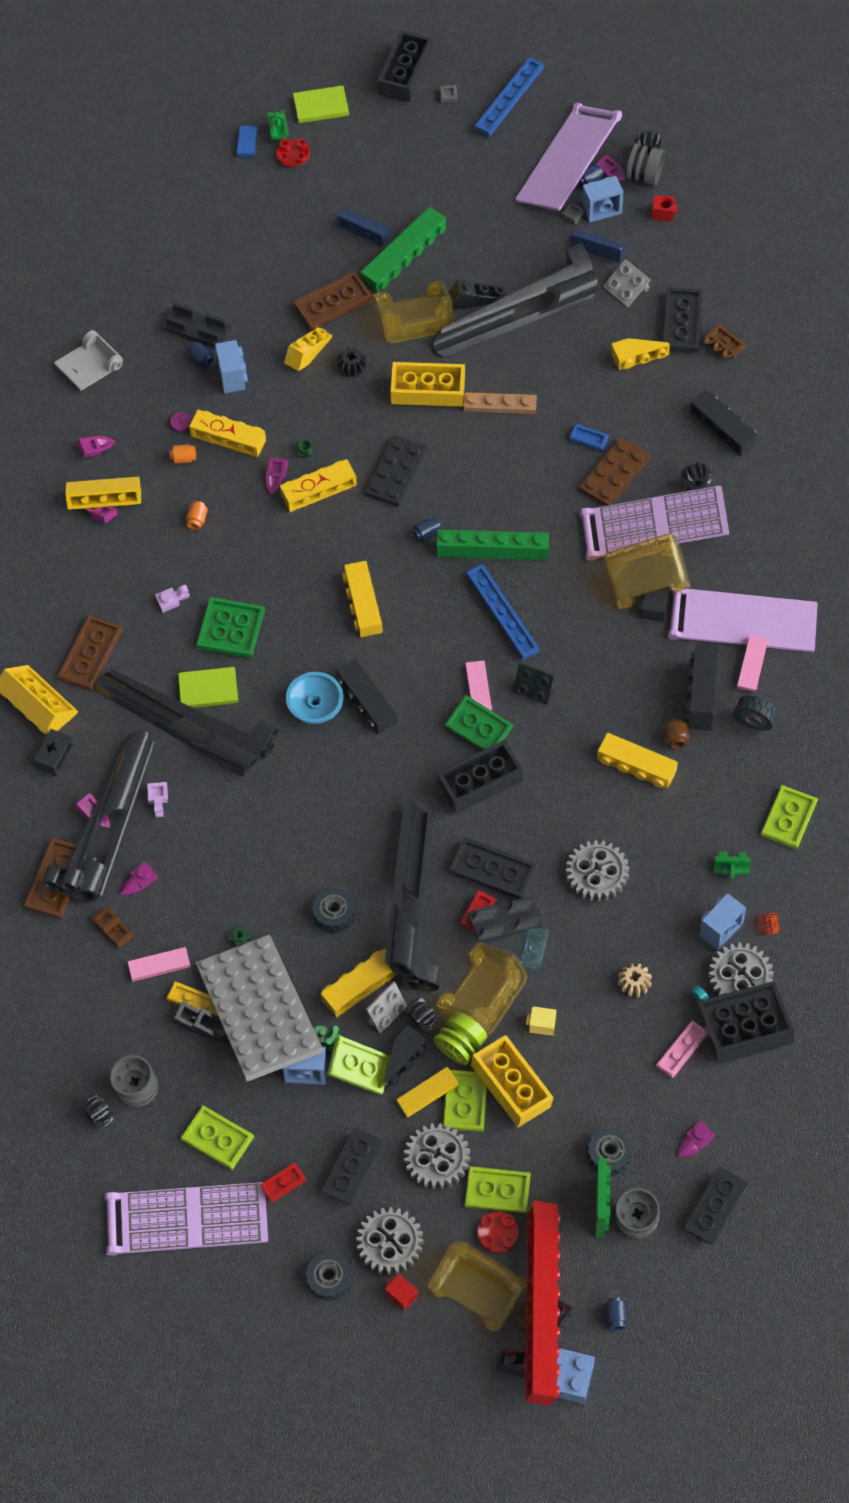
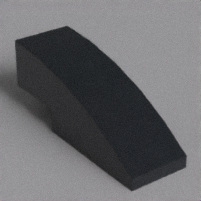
M184 1001L181 1002L171 1021L172 1023L206 1038L230 1044L217 1015L203 1008L199 1010Z

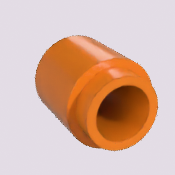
M190 444L173 446V449L170 450V460H174V464L191 463L193 460H196L195 446H190Z
M195 501L190 504L186 517V526L188 528L200 530L204 525L208 510L204 503Z

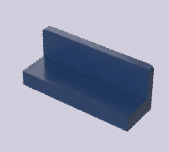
M349 209L346 212L340 210L337 214V226L381 246L385 244L392 233V228Z
M579 230L571 235V247L582 243L587 253L613 261L621 262L626 251L625 244Z

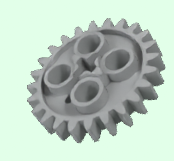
M595 840L594 845H591L587 841V847L580 844L579 850L574 849V855H569V861L566 863L568 868L566 869V875H569L567 876V882H571V889L577 887L576 894L583 892L582 898L590 895V901L593 900L594 896L600 901L601 896H604L608 900L609 894L616 897V891L621 893V886H626V880L629 879V866H626L628 865V859H624V853L618 854L619 847L614 850L612 849L613 843L605 846V841L603 840L601 845H598L597 840ZM602 856V857H604L605 859H604V860H597L596 857ZM587 866L588 869L582 870L579 867ZM613 871V872H615L616 874H615V875H608L607 872ZM597 881L599 884L593 885L590 882Z
M739 942L738 948H735L732 943L730 950L724 946L723 953L717 951V958L713 957V964L709 966L711 972H709L708 977L713 978L710 980V985H715L713 992L720 991L719 996L739 991L738 985L750 988L754 987L750 983L758 986L772 982L773 979L770 977H773L774 972L769 971L772 969V964H766L769 957L762 958L764 951L757 953V946L752 950L749 949V943H747L745 948H742L741 942ZM741 958L745 963L739 964L736 962V959ZM755 971L758 972L760 976L753 977L750 973ZM729 972L732 976L724 977L722 973Z
M431 1123V1129L429 1130L426 1126H423L422 1133L416 1130L417 1137L410 1136L412 1143H406V1148L409 1150H404V1155L407 1156L404 1159V1163L409 1164L406 1170L412 1171L411 1178L418 1176V1184L424 1181V1187L426 1188L431 1183L433 1189H435L436 1184H439L440 1188L443 1189L444 1183L451 1187V1180L458 1183V1175L465 1176L462 1169L468 1170L466 1162H470V1157L467 1156L470 1154V1149L466 1148L468 1142L462 1141L463 1134L456 1136L457 1129L451 1132L450 1125L442 1129L441 1123L438 1125V1128H435L433 1123ZM432 1140L436 1142V1145L430 1147L426 1143ZM451 1147L456 1151L449 1154L445 1150ZM421 1159H427L429 1163L426 1165H421L419 1161ZM440 1166H446L448 1167V1170L445 1172H440L438 1168Z
M390 1207L387 1213L384 1208H381V1214L373 1211L374 1217L371 1218L367 1215L368 1223L361 1222L363 1229L357 1230L358 1235L361 1236L356 1238V1242L360 1243L357 1246V1251H362L360 1258H366L364 1261L365 1265L372 1263L371 1270L379 1267L380 1274L384 1269H387L388 1275H390L391 1269H394L396 1274H398L400 1267L407 1271L406 1264L414 1266L412 1258L419 1260V1255L416 1252H422V1247L419 1245L424 1244V1240L420 1238L423 1236V1231H417L420 1228V1224H414L415 1217L408 1219V1212L401 1215L400 1208L396 1213H393L392 1207ZM392 1223L396 1227L393 1230H387L385 1226ZM377 1228H380L384 1234L378 1231ZM373 1237H378L381 1240L377 1244L370 1242ZM386 1237L389 1240L393 1239L394 1245L390 1241L386 1243ZM402 1238L410 1240L406 1245L401 1244L399 1241ZM396 1248L403 1251V1254H400ZM386 1252H393L395 1254L390 1259L384 1257Z

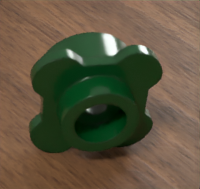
M308 439L298 441L297 456H313L314 442Z
M241 925L236 926L235 930L228 934V940L232 941L236 947L246 944L251 939V933L246 932Z

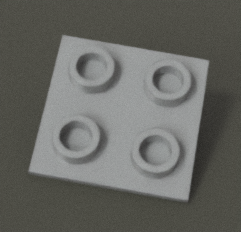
M625 259L603 287L629 307L642 291H648L650 288L648 284L651 279Z
M394 981L366 1009L370 1015L368 1023L371 1026L375 1025L380 1034L407 1007Z

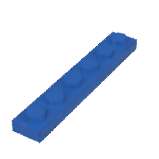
M529 57L477 122L475 130L490 137L544 69V64Z
M482 564L468 571L467 577L521 658L524 660L538 653V645L484 565Z

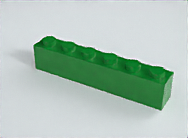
M429 207L361 271V281L363 284L376 293L385 289L388 283L400 274L402 269L408 267L411 261L423 252L424 248L431 245L434 239L445 231L446 217Z
M439 529L437 532V557L548 560L549 533Z

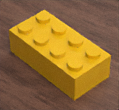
M393 362L391 404L463 407L465 364Z
M506 1035L473 1055L471 1061L472 1068L518 1128L551 1107L554 1097Z

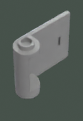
M92 330L83 337L82 346L55 361L54 365L82 391L114 370H118L122 366L123 358L96 331Z

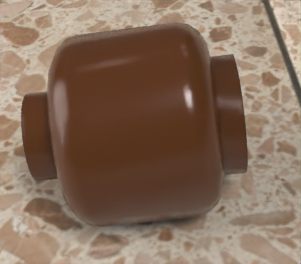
M672 719L664 726L663 732L666 744L674 749L685 747L690 739L687 724L679 719Z

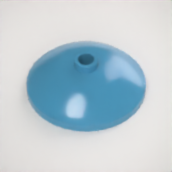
M308 672L298 676L289 685L286 693V703L290 713L296 719L309 724H319L332 719L339 712L343 703V692L340 684L332 676L322 672Z

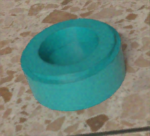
M698 985L691 990L693 997L697 1001L709 999L706 992Z

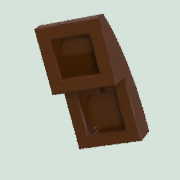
M107 906L92 918L100 930L119 949L134 937L133 932Z

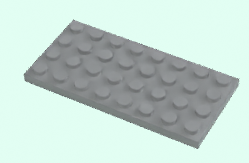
M270 935L196 962L198 971L247 1082L323 1053L318 1037Z

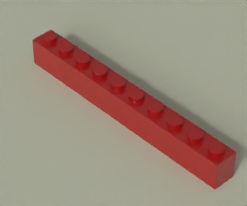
M534 1200L527 1209L525 1402L550 1406L559 1397L560 1387L557 1386V1379L560 1373V1367L557 1366V1359L560 1354V1347L557 1346V1339L560 1335V1328L557 1327V1320L560 1315V1308L558 1307L560 1289L558 1288V1280L560 1278V1270L558 1269V1261L560 1259V1251L558 1250L560 1213H558L557 1204Z

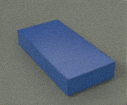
M240 126L237 157H254L257 126Z
M576 423L569 436L570 442L599 452H603L609 439L608 434Z

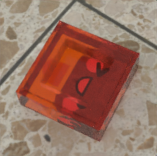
M778 913L758 915L760 935L780 933Z

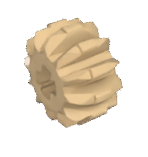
M632 962L629 968L624 966L622 968L623 972L618 974L620 979L618 985L622 986L621 991L623 993L629 991V997L633 993L637 997L640 996V992L646 994L647 988L651 987L650 980L652 978L651 974L647 973V967L641 969L640 963L637 967H634Z

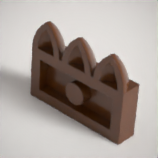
M721 324L712 329L704 340V344L714 343V351L723 350V358L732 357L734 359L746 347L743 341Z

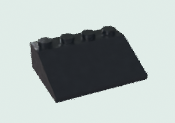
M775 981L698 1001L699 1010L716 1064L789 1045L794 1042L795 1031Z

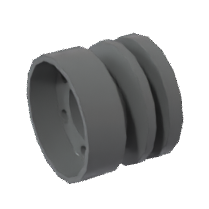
M635 143L628 158L626 178L632 180L635 174V181L638 182L641 176L644 175L645 184L656 186L661 175L665 150L652 148L650 154H647L648 149L646 145L641 149V145Z
M129 1055L121 1058L113 1066L110 1080L119 1099L124 1104L130 1107H142L149 1104L155 1098L159 1084L151 1065L146 1059L140 1056Z
M642 1188L630 1189L620 1196L616 1205V1224L625 1236L633 1239H643L655 1231L660 1214L659 1203L656 1197L651 1192ZM634 1213H638V1215L641 1216V1218L637 1220V1218L634 1217Z

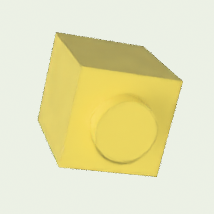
M532 1007V1013L527 1014L526 1025H530L529 1033L553 1036L556 1010Z

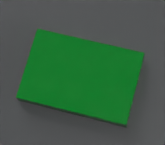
M465 695L445 723V727L483 751L503 741L513 728V724Z

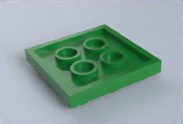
M210 597L198 638L197 649L252 658L265 607Z
M598 1158L595 1238H604V1231H608L611 1165H607V1158Z

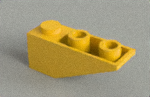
M319 327L289 345L284 363L300 371L312 362L333 335Z
M628 338L612 343L611 355L618 370L629 369L632 366L645 364L651 360L661 359L669 355L670 344L667 342Z

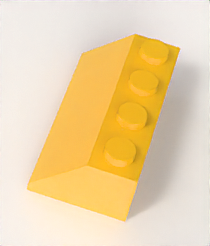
M25 665L3 670L0 676V694L7 698L16 709H19L28 720L32 721L41 732L46 734L51 729L58 731L77 715L78 711L30 666Z

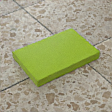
M343 85L293 93L299 123L349 116Z
M235 667L178 673L182 703L193 708L238 703Z
M781 785L760 836L797 850L818 798Z
M338 1036L335 1040L327 1075L381 1095L384 1091V1080L390 1055Z
M450 1070L459 1085L446 1093L443 1129L450 1125V1130L484 1132L487 1086L476 1072Z
M202 1105L180 1139L223 1166L233 1170L253 1140L254 1135Z
M469 1166L465 1208L527 1214L531 1173Z

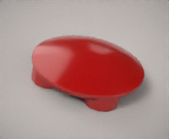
M283 139L280 141L276 151L277 160L282 165L289 167L303 164L310 155V148L305 139Z
M493 1212L483 1216L477 1229V1236L481 1245L494 1253H502L511 1249L517 1242L519 1235L518 1226L514 1218L503 1212Z

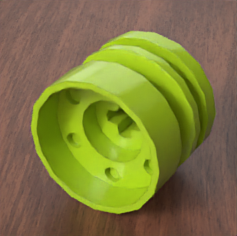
M455 1011L446 1022L447 1028L443 1027L439 1031L440 1034H437L433 1040L447 1057L461 1065H467L470 1057H473L475 1054L474 1049H479L488 1037L485 1030L475 1020L464 1013Z

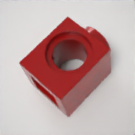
M654 195L652 220L673 222V215H677L678 204H675V197Z
M400 1274L396 1278H390L385 1285L386 1296L403 1311L418 1297V1290Z

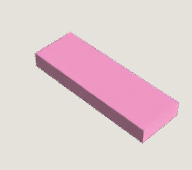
M753 635L749 636L737 688L756 692L768 639Z
M485 661L467 662L466 671L470 698L492 711Z
M186 947L128 961L133 982L190 968Z
M692 1020L656 1064V1068L670 1078H673L707 1037L705 1029Z

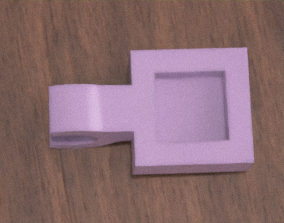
M186 585L180 586L175 592L173 588L155 594L163 613L180 606V600L190 597Z
M167 782L147 784L149 804H154L155 816L163 817L162 803L168 802Z

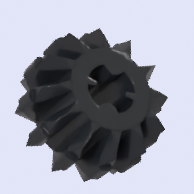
M646 130L645 132L640 131L635 137L634 143L640 144L641 149L644 145L647 146V154H650L652 148L663 149V137L659 136V133Z
M347 346L346 350L341 349L340 354L337 356V367L342 374L347 373L348 377L351 374L356 376L357 372L363 373V369L366 368L367 357L363 354L362 349L357 350L355 346L353 349H350Z
M697 462L686 465L680 474L681 483L687 490L701 489L711 483L712 473L706 463Z
M418 997L412 1000L406 1007L407 1014L420 1030L427 1032L438 1023V1016L423 998Z
M94 1094L89 1096L81 1103L84 1115L96 1129H102L114 1120L113 1113L100 1095Z

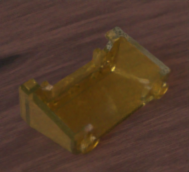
M443 280L429 283L426 288L427 296L393 303L389 293L373 294L383 333L388 342L396 343L434 335L441 328L454 322L451 297Z
M673 534L654 537L610 551L603 556L619 609L631 607L635 602V596L670 586L675 591H683L691 587L682 549Z
M478 942L470 952V959L474 967L455 995L449 992L444 993L440 996L436 1005L449 1016H452L455 1011L466 1014L475 1020L488 1036L494 1031L527 980V972L514 953Z
M456 1241L450 1244L427 1287L432 1290L431 1293L436 1297L449 1296L483 1317V1322H485L484 1326L495 1332V1330H501L527 1290V1280L463 1241Z

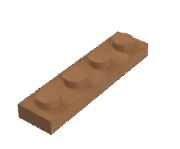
M465 392L464 412L536 414L537 395Z

